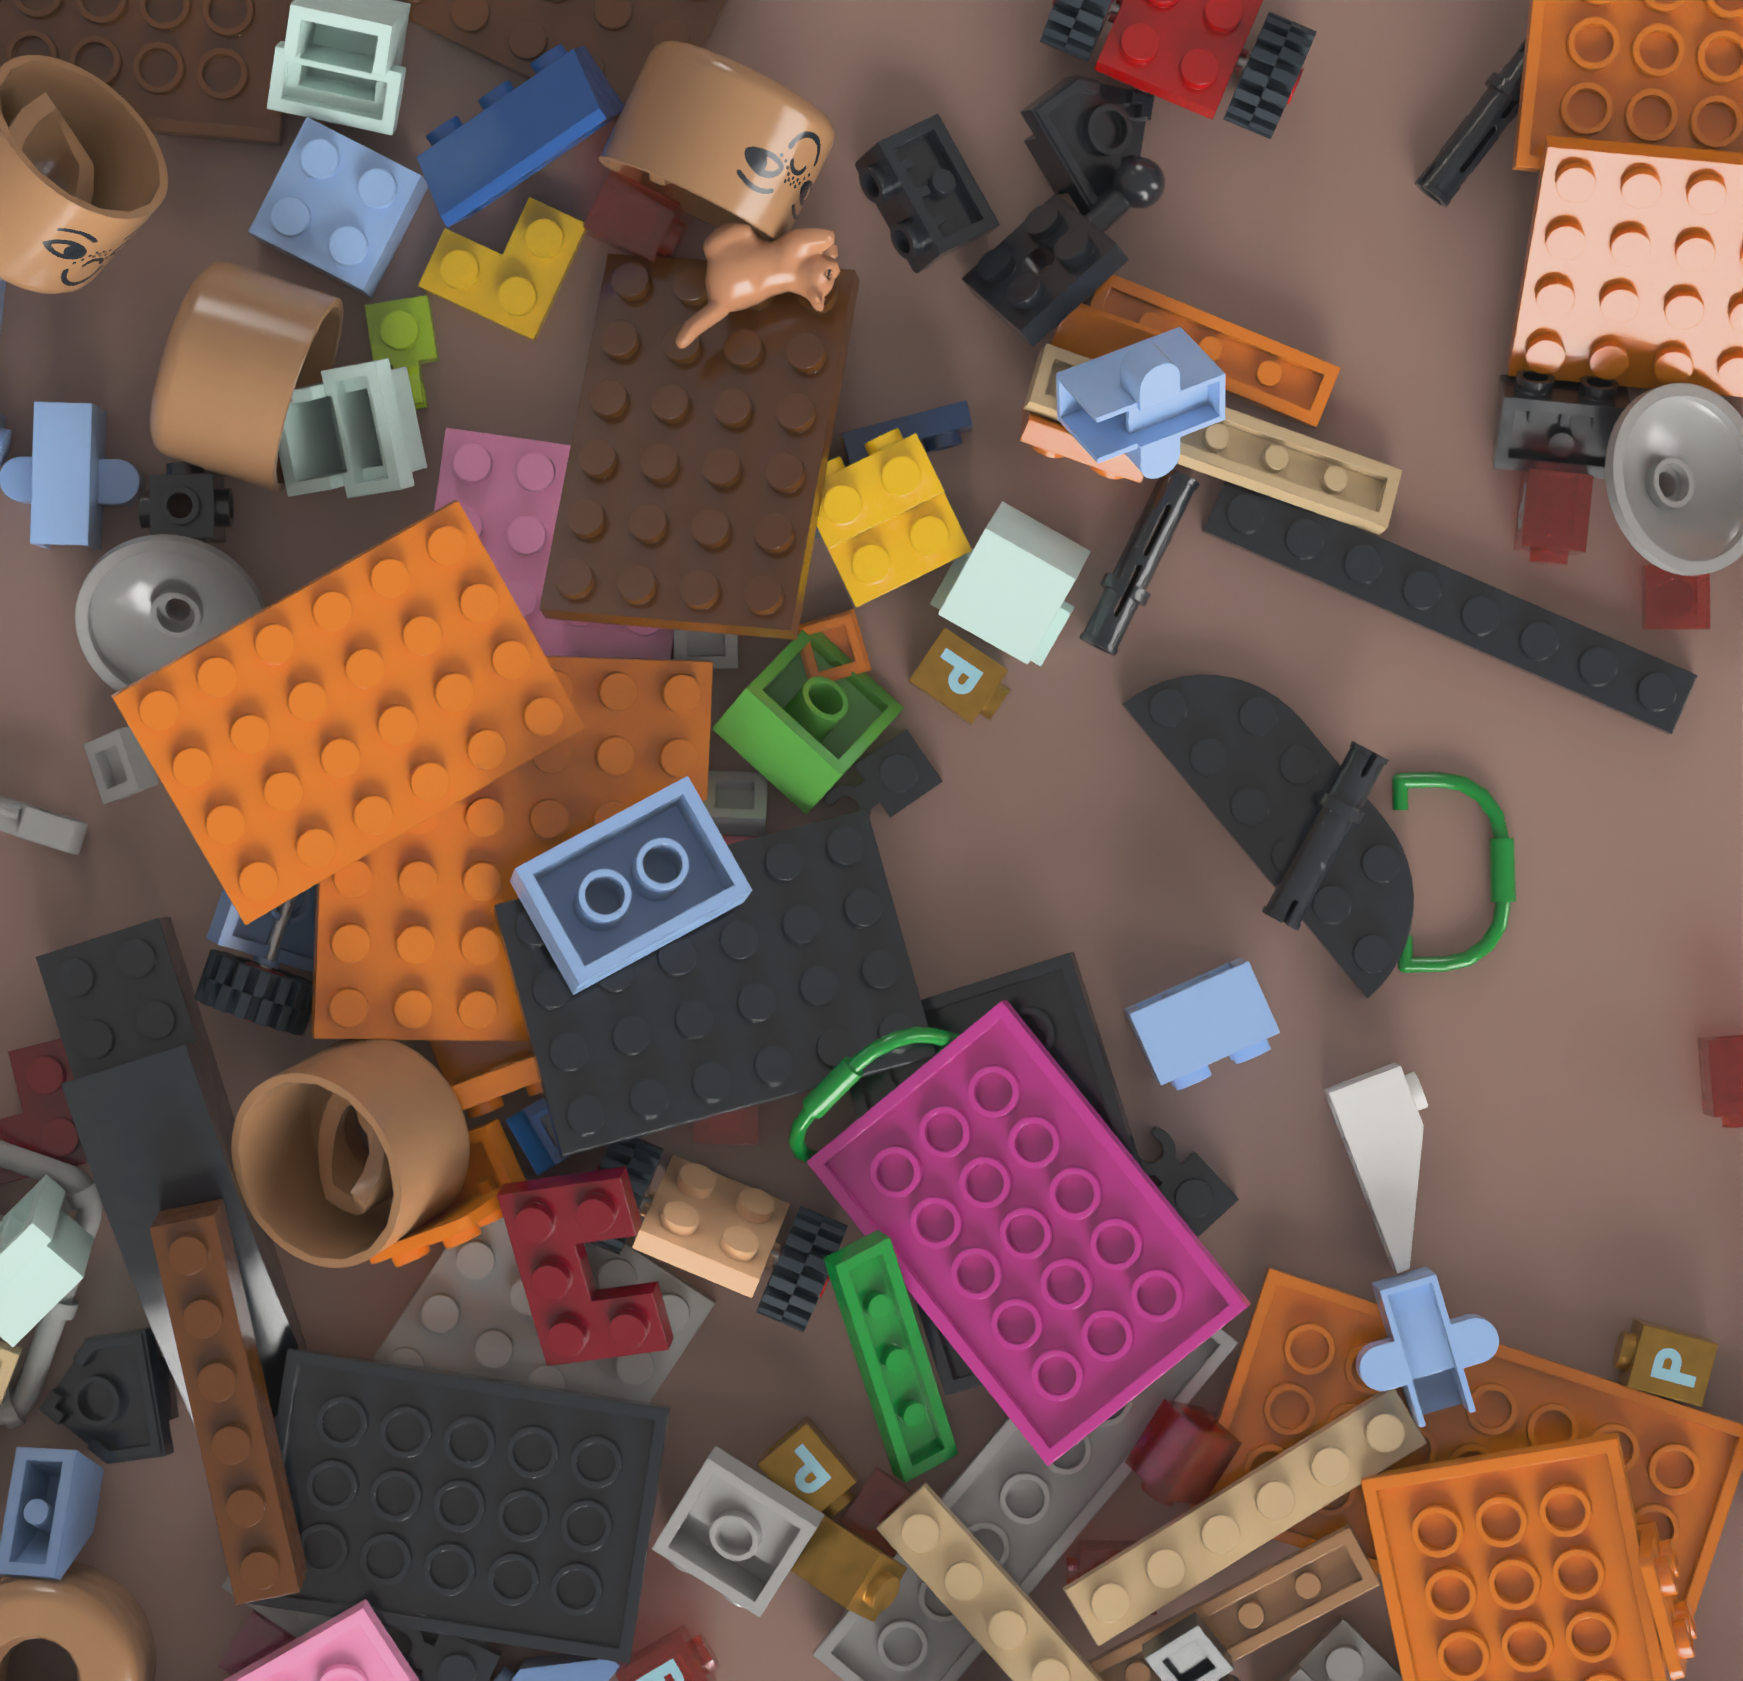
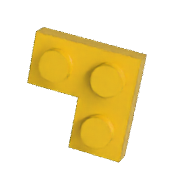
M529 197L503 255L444 228L418 287L536 342L589 226L583 221Z

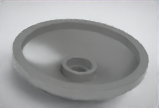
M1672 383L1642 393L1619 416L1607 446L1605 481L1610 506L1615 519L1635 550L1653 565L1665 571L1678 575L1695 576L1721 570L1743 555V417L1720 395L1699 385Z
M168 534L148 535L126 541L114 547L95 563L86 576L78 594L75 609V626L81 649L87 661L100 678L118 692L264 609L265 604L251 577L235 560L221 550L200 540L185 536ZM171 599H181L187 602L190 608L179 609L172 604Z

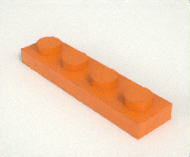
M1115 274L1096 289L1090 304L1094 308L1162 332L1181 327L1225 373V393L1313 429L1319 423L1341 367Z

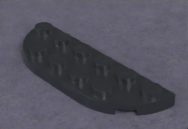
M1219 675L1182 676L1153 685L1123 703L1122 706L1270 884L1276 888L1320 805L1315 802L1320 790L1327 792L1340 768L1339 763L1288 705L1268 691L1236 678ZM1367 798L1361 808V811L1366 813L1360 825L1355 822L1353 823L1302 919L1305 926L1365 998H1369L1384 983L1398 963L1408 940L1414 910L1412 876L1402 845L1387 821Z

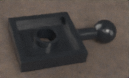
M1145 157L1128 159L1120 165L1115 173L1114 190L1107 194L1084 216L1055 193L1043 205L1031 211L1025 221L996 248L985 253L978 264L962 278V281L974 296L1034 347L1129 260L1117 243L1104 232L1122 217L1130 207L1136 209L1147 208L1160 199L1165 188L1163 171L1151 159ZM1051 264L1047 270L1038 275L1043 268Z

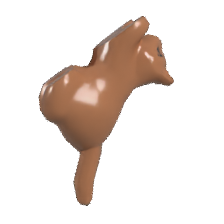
M726 223L713 230L703 244V250L707 259L705 284L708 304L684 322L676 336V345L679 348H685L701 333L723 319L729 312L744 310L772 296L785 292H792L807 298L816 311L822 312L824 310L825 296L832 289L834 281L840 273L838 262L835 260L838 257L839 249L834 244V231L817 228L796 229L786 232L778 239L769 242L762 238L759 232L748 224Z

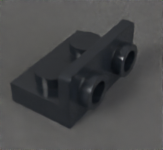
M939 114L933 115L877 142L855 162L864 194L871 202L877 205L890 229L891 240L896 251L903 258L907 259L915 273L927 269L939 258L990 234L1000 225Z
M1520 370L1516 376L1500 375L1498 386L1500 406L1491 458L1494 469L1605 479V459L1611 432L1621 413L1631 403L1625 386H1619L1613 379L1605 380L1595 376H1584L1580 379V382L1555 380L1551 374H1540L1531 370Z

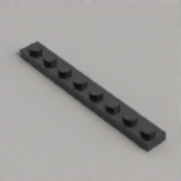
M1225 480L1202 530L1207 535L1666 734L1673 733L1698 676L1355 526Z

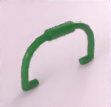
M1444 772L1397 773L1392 777L1393 810H1409L1408 788H1445L1457 790L1480 805L1489 818L1493 838H1489L1490 900L1495 902L1491 925L1482 939L1466 951L1447 956L1413 957L1412 935H1409L1406 946L1397 963L1398 969L1402 973L1447 972L1472 966L1493 951L1507 929L1511 902L1516 901L1514 838H1509L1504 812L1487 789L1466 776Z
M911 1027L889 1033L875 1040L852 1058L844 1057L803 1099L802 1104L804 1107L794 1119L788 1137L793 1156L807 1164V1161L819 1152L806 1146L804 1139L807 1128L815 1118L821 1119L864 1075L863 1069L873 1060L897 1047L912 1043L939 1045L941 1047L936 1051L937 1055L960 1035L933 1027Z

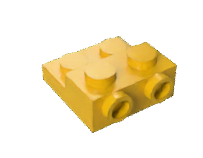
M899 428L864 444L869 455L868 457L845 467L840 456L828 461L817 528L856 608L972 552L917 434L915 433L904 439Z

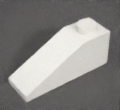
M1392 1063L1323 1089L1389 1264L1395 1272L1400 1273L1410 1269L1424 1125L1418 1111L1427 1108L1428 1104L1416 1073L1411 1072L1404 1075L1401 1065Z

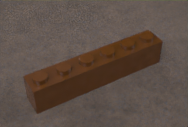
M224 1199L160 1211L150 1226V1232L235 1604L240 1605L298 1593L301 1590L307 1573V1565Z

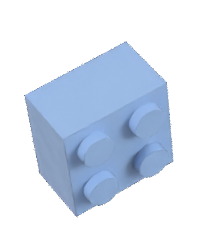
M306 117L248 232L259 242L372 299L428 189V185L422 175Z
M1237 958L1123 1009L1154 1079L1160 1085L1171 1082L1176 1090L1184 1089L1210 1077L1212 1074L1208 1065L1229 1056L1231 1061L1239 1064L1269 1051L1271 1047L1267 1038L1280 1033L1249 961L1242 958Z

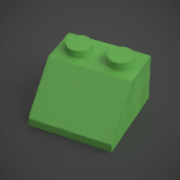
M802 630L797 635V640H793L745 688L712 729L807 815L900 714L904 707L865 672L859 674L851 672L852 676L835 681L821 676L808 679L800 652L809 642H811L819 672L853 661L822 632L808 635Z

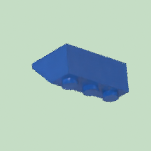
M562 43L555 46L530 64V67L536 74L516 89L510 80L503 82L478 100L484 111L463 124L457 115L426 136L432 147L417 156V160L439 215L447 227L474 216L620 115L624 104L585 46L574 48L569 52L566 51Z

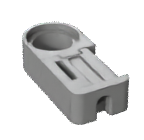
M0 795V831L57 850L79 855L89 825L88 823Z

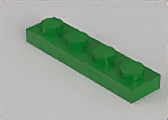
M876 1230L823 1259L893 1475L907 1483L959 1453L891 1239L883 1232Z

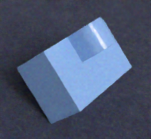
M1181 327L1056 373L1057 419L1097 464L1125 454L1145 477L1151 479L1159 478L1169 473L1177 464L1180 457L1181 436L1225 420V373Z
M34 402L32 457L12 458L4 464L0 471V487L5 495L18 502L31 504L30 544L51 549V545H83L94 550H102L103 506L126 507L133 505L139 501L140 490H145V477L138 467L121 459H105L107 411L93 403Z
M1427 1266L1371 1282L1387 1338L1371 1342L1359 1351L1356 1358V1370L1360 1378L1367 1386L1377 1391H1387L1402 1386L1409 1413L1419 1427L1426 1426L1423 1415L1461 1404L1469 1413L1475 1412V1406L1463 1368L1486 1362L1493 1357L1499 1345V1336L1495 1327L1484 1317L1477 1314H1466L1449 1319L1437 1276Z

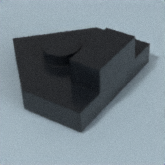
M1074 75L1065 77L1020 111L1033 133L1024 142L1048 183L1057 195L1069 193L1080 214L1083 216L1114 190V177L1120 165L1128 159L1142 157L1141 149L1145 123L1151 120L1154 95L1135 89L1126 90L1099 83V80Z
M151 1327L98 1334L86 1338L72 1358L74 1360L57 1387L50 1391L38 1410L57 1425L63 1424L88 1444L87 1449L106 1464L163 1457L174 1453L169 1421L179 1417L173 1377L164 1356H158L156 1339Z

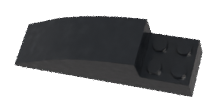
M156 918L37 956L36 960L74 1076V1080L62 1083L61 1086L124 1262L150 1327L192 1421L193 1416L150 1226L160 1211L222 1198L226 1207L273 1417L277 1416L287 1349L290 1346L307 1349L274 1242L249 1211L234 1174L231 1142L235 1119L198 1003L194 999L195 993L171 918Z

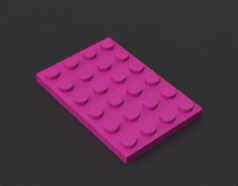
M1007 1000L998 1003L807 1161V1164L865 1236L879 1230L890 1237L907 1290L1047 1466H1050L1251 1304Z

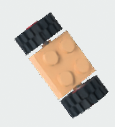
M640 1138L608 1146L601 1164H598L596 1170L626 1166L638 1211L641 1208L640 1215L645 1217L632 1247L633 1249L750 1298L753 1297L764 1268L771 1269L772 1265L775 1264L756 1313L804 1332L818 1298L822 1297L830 1279L823 1258L839 1250L848 1225L800 1206L782 1250L778 1252L781 1244L775 1241L790 1206L789 1203L770 1196L761 1189L751 1188L715 1173L704 1165L691 1163L675 1155L672 1156L657 1192L650 1190L648 1197H646L664 1148ZM628 1237L589 1243L620 1255Z

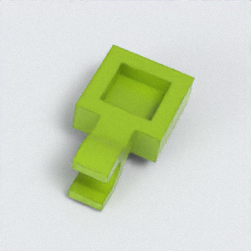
M428 295L364 305L373 361L389 358L391 369L407 367L415 410L428 408L421 364L440 361L430 298Z

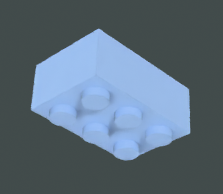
M688 776L516 867L510 879V883L573 995L744 903L752 891Z

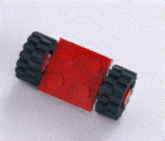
M1053 0V7L1040 42L1088 62L1108 15H1110L1108 21L1113 23L1094 70L1211 120L1214 118L1231 75L1238 76L1240 71H1243L1223 120L1271 139L1286 104L1289 105L1304 71L1302 66L1317 31L1269 11L1250 57L1246 59L1249 50L1243 47L1263 0H1116V3H1114V0Z

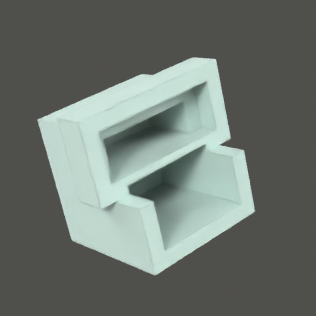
M294 0L290 4L285 42L280 41L275 47L266 109L393 135L397 130L407 68L402 67L401 63L411 4L395 0Z
M389 358L321 371L323 382L294 388L293 401L289 404L278 451L288 497L345 486L348 499L415 486L412 472L427 468L407 367L391 369Z
M1002 501L974 550L972 549V552L953 561L930 605L940 610L938 615L1027 665L1032 661L1042 666L1074 609L1073 605L1064 600L1091 551Z
M47 1174L3 1217L2 1222L0 1221V1337L12 1347L84 1278L94 1240L90 1233L61 1209L66 1191Z

